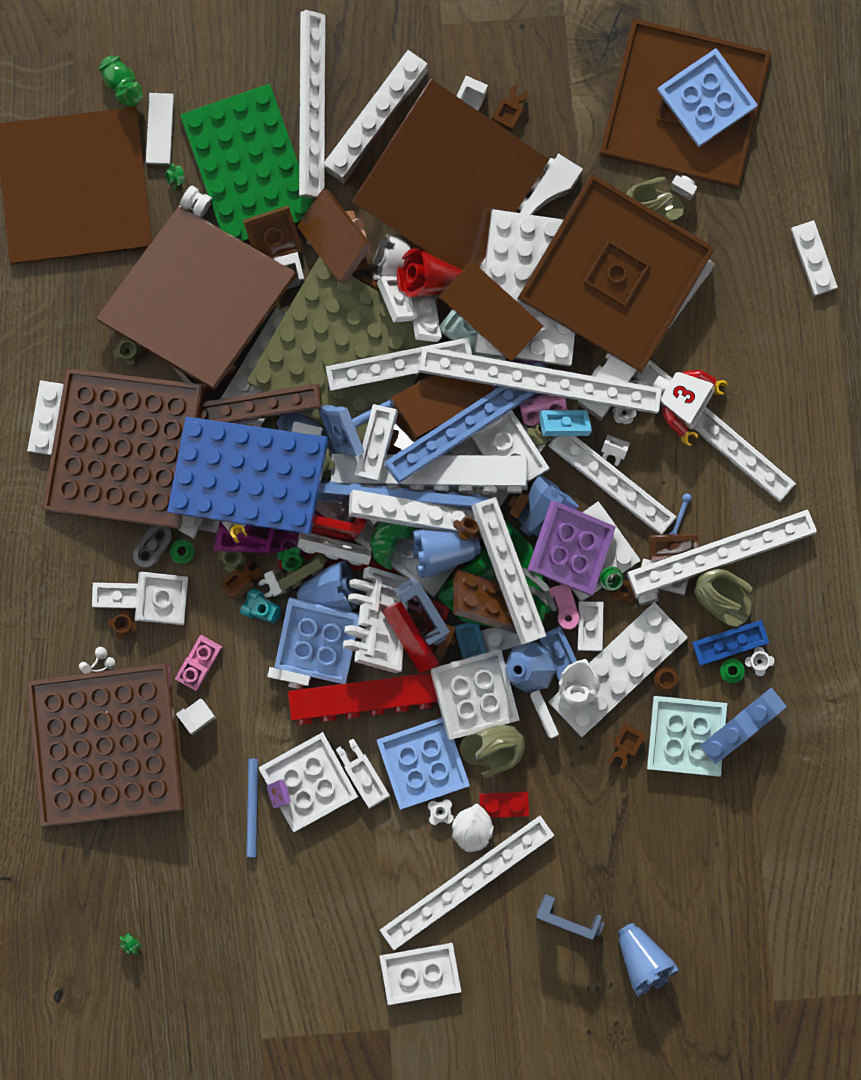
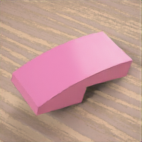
M200 635L175 680L197 691L222 646Z

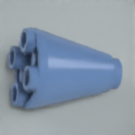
M422 529L413 531L414 543L412 544V553L414 558H418L419 564L416 567L419 579L437 575L472 560L481 553L479 539L470 538L467 541H463L459 538L458 533Z
M632 923L618 931L617 934L620 937L618 940L631 985L638 997L647 993L652 986L656 989L664 986L669 982L667 978L679 972L674 961L640 927H636Z

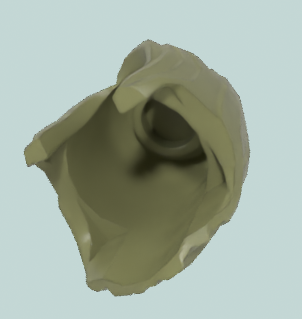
M657 177L639 183L627 190L626 194L670 221L677 220L683 216L684 206L680 198L674 193L659 191L655 188V185L667 182L665 177Z
M722 569L706 571L697 578L694 589L697 600L705 610L727 625L737 627L744 624L750 615L751 602L744 590L751 594L753 588L748 582Z
M495 725L466 736L461 740L459 749L463 759L470 765L489 767L490 770L481 773L484 778H488L514 767L521 761L525 750V739L516 727Z

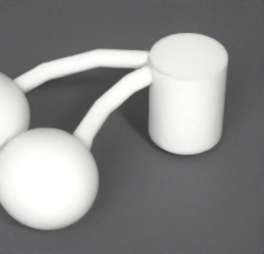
M98 647L95 650L96 661L92 666H89L86 662L79 664V669L82 673L87 674L112 669L115 667V660L111 657L106 658L107 650L104 647ZM99 659H105V667L103 669L92 670Z

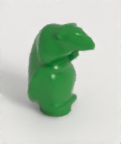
M111 55L103 59L99 65V71L102 74L106 87L116 93L115 97L119 103L128 107L137 106L143 94L141 85L135 82L136 77L132 69L121 61L120 56L115 57Z
M380 522L370 540L373 558L378 564L391 570L390 556L394 554L398 540L409 538L413 531L421 530L422 528Z

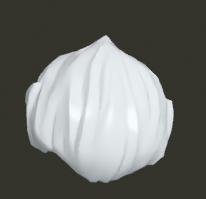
M586 659L569 665L561 673V679L558 683L560 696L567 704L573 707H582V705L592 702L600 688L598 674Z
M475 804L461 811L454 819L452 837L464 851L476 852L487 846L488 840L492 838L494 826L487 812L479 804Z

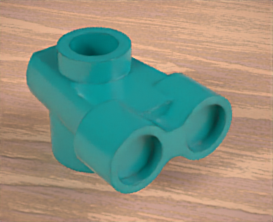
M251 588L247 593L246 601L240 608V613L248 618L256 617L272 624L279 620L281 617L280 606L263 597V592Z

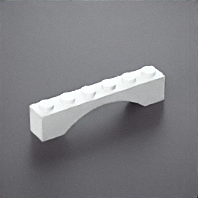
M409 50L405 53L323 163L324 170L343 184L346 182L383 125L428 72L425 61Z
M560 154L557 155L555 160L550 158L544 168L546 174L542 179L537 178L531 188L534 191L529 199L524 198L518 210L521 211V214L534 215L545 204L569 194L581 176L583 169ZM486 258L484 259V261L482 262V264H481V266H480V268H481L483 271H484V269H485V261H486Z

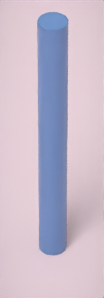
M248 759L247 857H256L258 759Z

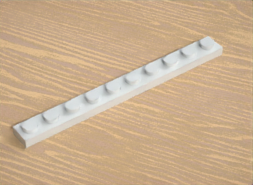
M422 347L418 372L654 414L659 412L662 388L429 347Z

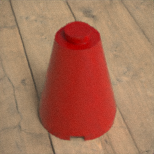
M413 248L408 250L402 257L404 264L403 268L398 267L397 284L399 290L408 297L439 295L462 270L421 249Z

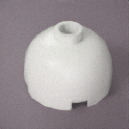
M390 234L385 235L387 241L382 240L374 258L373 265H378L377 273L372 271L374 280L378 281L380 277L397 276L398 267L403 268V255L411 249L405 240Z

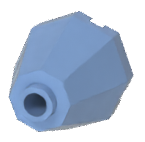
M541 475L535 480L528 496L530 498L523 508L519 522L522 524L520 529L530 537L533 534L539 536L551 501H557L573 509H577L579 505L567 493L560 491L555 483Z
M346 560L337 562L300 584L299 590H297V598L340 610L352 611L358 608V605L349 602L348 595L351 593L359 594V590L349 586L350 580L355 579L354 572Z
M535 641L513 647L505 662L510 685L527 694L548 688L557 671L556 664L552 658V651Z

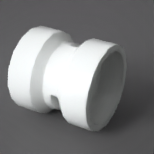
M192 185L183 195L180 206L184 209L192 210L195 215L202 218L211 205L210 200L213 198L207 194L199 193V190Z

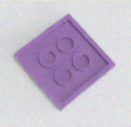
M551 501L528 571L587 595H593L616 526L557 501Z

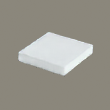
M139 572L135 621L184 625L188 577Z

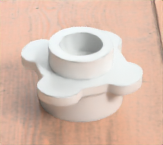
M757 647L754 649L753 655L745 659V664L747 667L754 669L757 676H763L765 670L774 664V658L765 653L762 647ZM758 659H761V660H762V663H761V664H759V663L757 662Z
M450 800L429 802L428 809L431 812L429 821L431 824L437 825L439 822L449 824L453 821L450 811L452 806ZM442 810L443 814L440 815L438 811Z

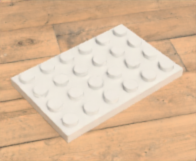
M492 210L484 272L544 325L515 359L571 366L575 333L517 299L563 219ZM477 333L476 354L504 357Z

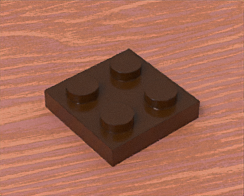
M288 205L243 220L251 247L273 260L277 257L304 252Z

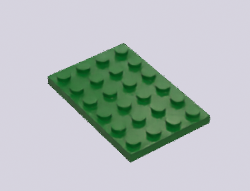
M270 83L180 114L207 193L213 198L210 201L221 230L242 242H247L249 238L243 220L287 205L290 208L294 224H299L313 203L311 198L299 196V164Z

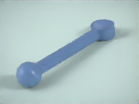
M688 493L682 497L683 504L673 531L669 534H677L687 504L692 500V496Z

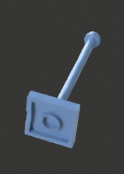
M390 400L379 405L394 409ZM324 405L323 409H318L335 453L358 456L364 453L355 428L369 422L371 410L351 419L346 407Z

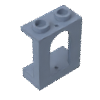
M413 577L393 590L402 603H405L414 596L419 601L435 627L422 635L428 645L432 643L437 645L447 638L446 634L450 631L418 580Z
M548 895L543 896L535 918L592 940L594 936L599 937L604 922L600 921L602 916L596 915L591 929L550 914L555 898Z

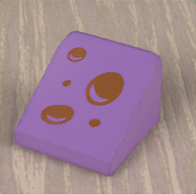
M281 779L267 786L274 808L291 804L285 780Z

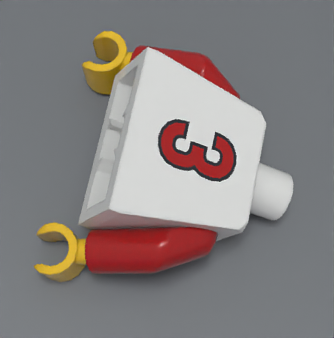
M688 370L683 373L676 372L671 382L659 376L653 387L662 388L661 393L663 395L660 399L661 412L668 425L681 436V441L688 446H692L688 442L689 435L698 439L697 433L688 431V428L692 430L713 394H724V392L719 390V384L724 387L728 386L726 381H716L715 377L703 370Z

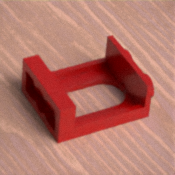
M314 515L311 533L352 542L360 535L361 531H364L366 519L353 517L352 523Z

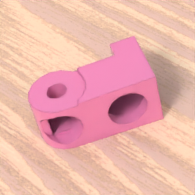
M543 394L536 398H529L520 404L523 423L533 426L540 424L539 414L541 410H567L565 398Z
M559 585L549 588L558 611L557 623L559 627L561 626L564 630L575 628L579 622V615L570 587Z

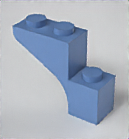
M770 688L700 746L713 763L717 764L787 706L776 692Z

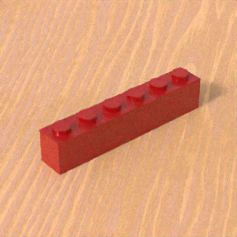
M431 673L288 691L292 722L297 721V725L312 724V719L321 718L322 722L336 721V716L346 715V719L360 718V713L370 712V716L384 715V710L394 709V713L409 711V707L418 706L419 710L431 709L433 704L438 703Z

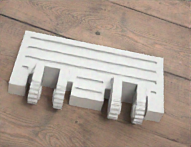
M367 567L364 569L363 579L372 581V583L353 579L350 580L349 585L351 588L366 592V596L351 593L348 595V601L360 605L358 625L368 629L354 625L346 626V634L362 639L361 642L345 640L343 647L355 651L354 662L398 673L402 669L404 647L382 613V610L400 602L393 590L409 579L376 568ZM408 601L403 603L406 610L408 608Z

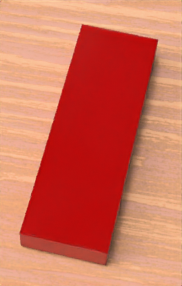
M401 601L382 610V613L419 673L432 669L439 664Z

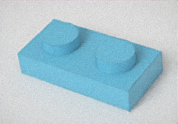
M541 410L539 414L543 436H589L592 431L587 410Z

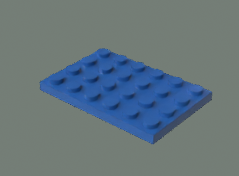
M185 417L167 512L182 516L311 535L329 439L325 436Z

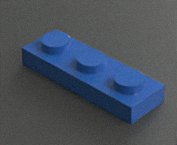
M762 620L692 642L699 666L769 644Z

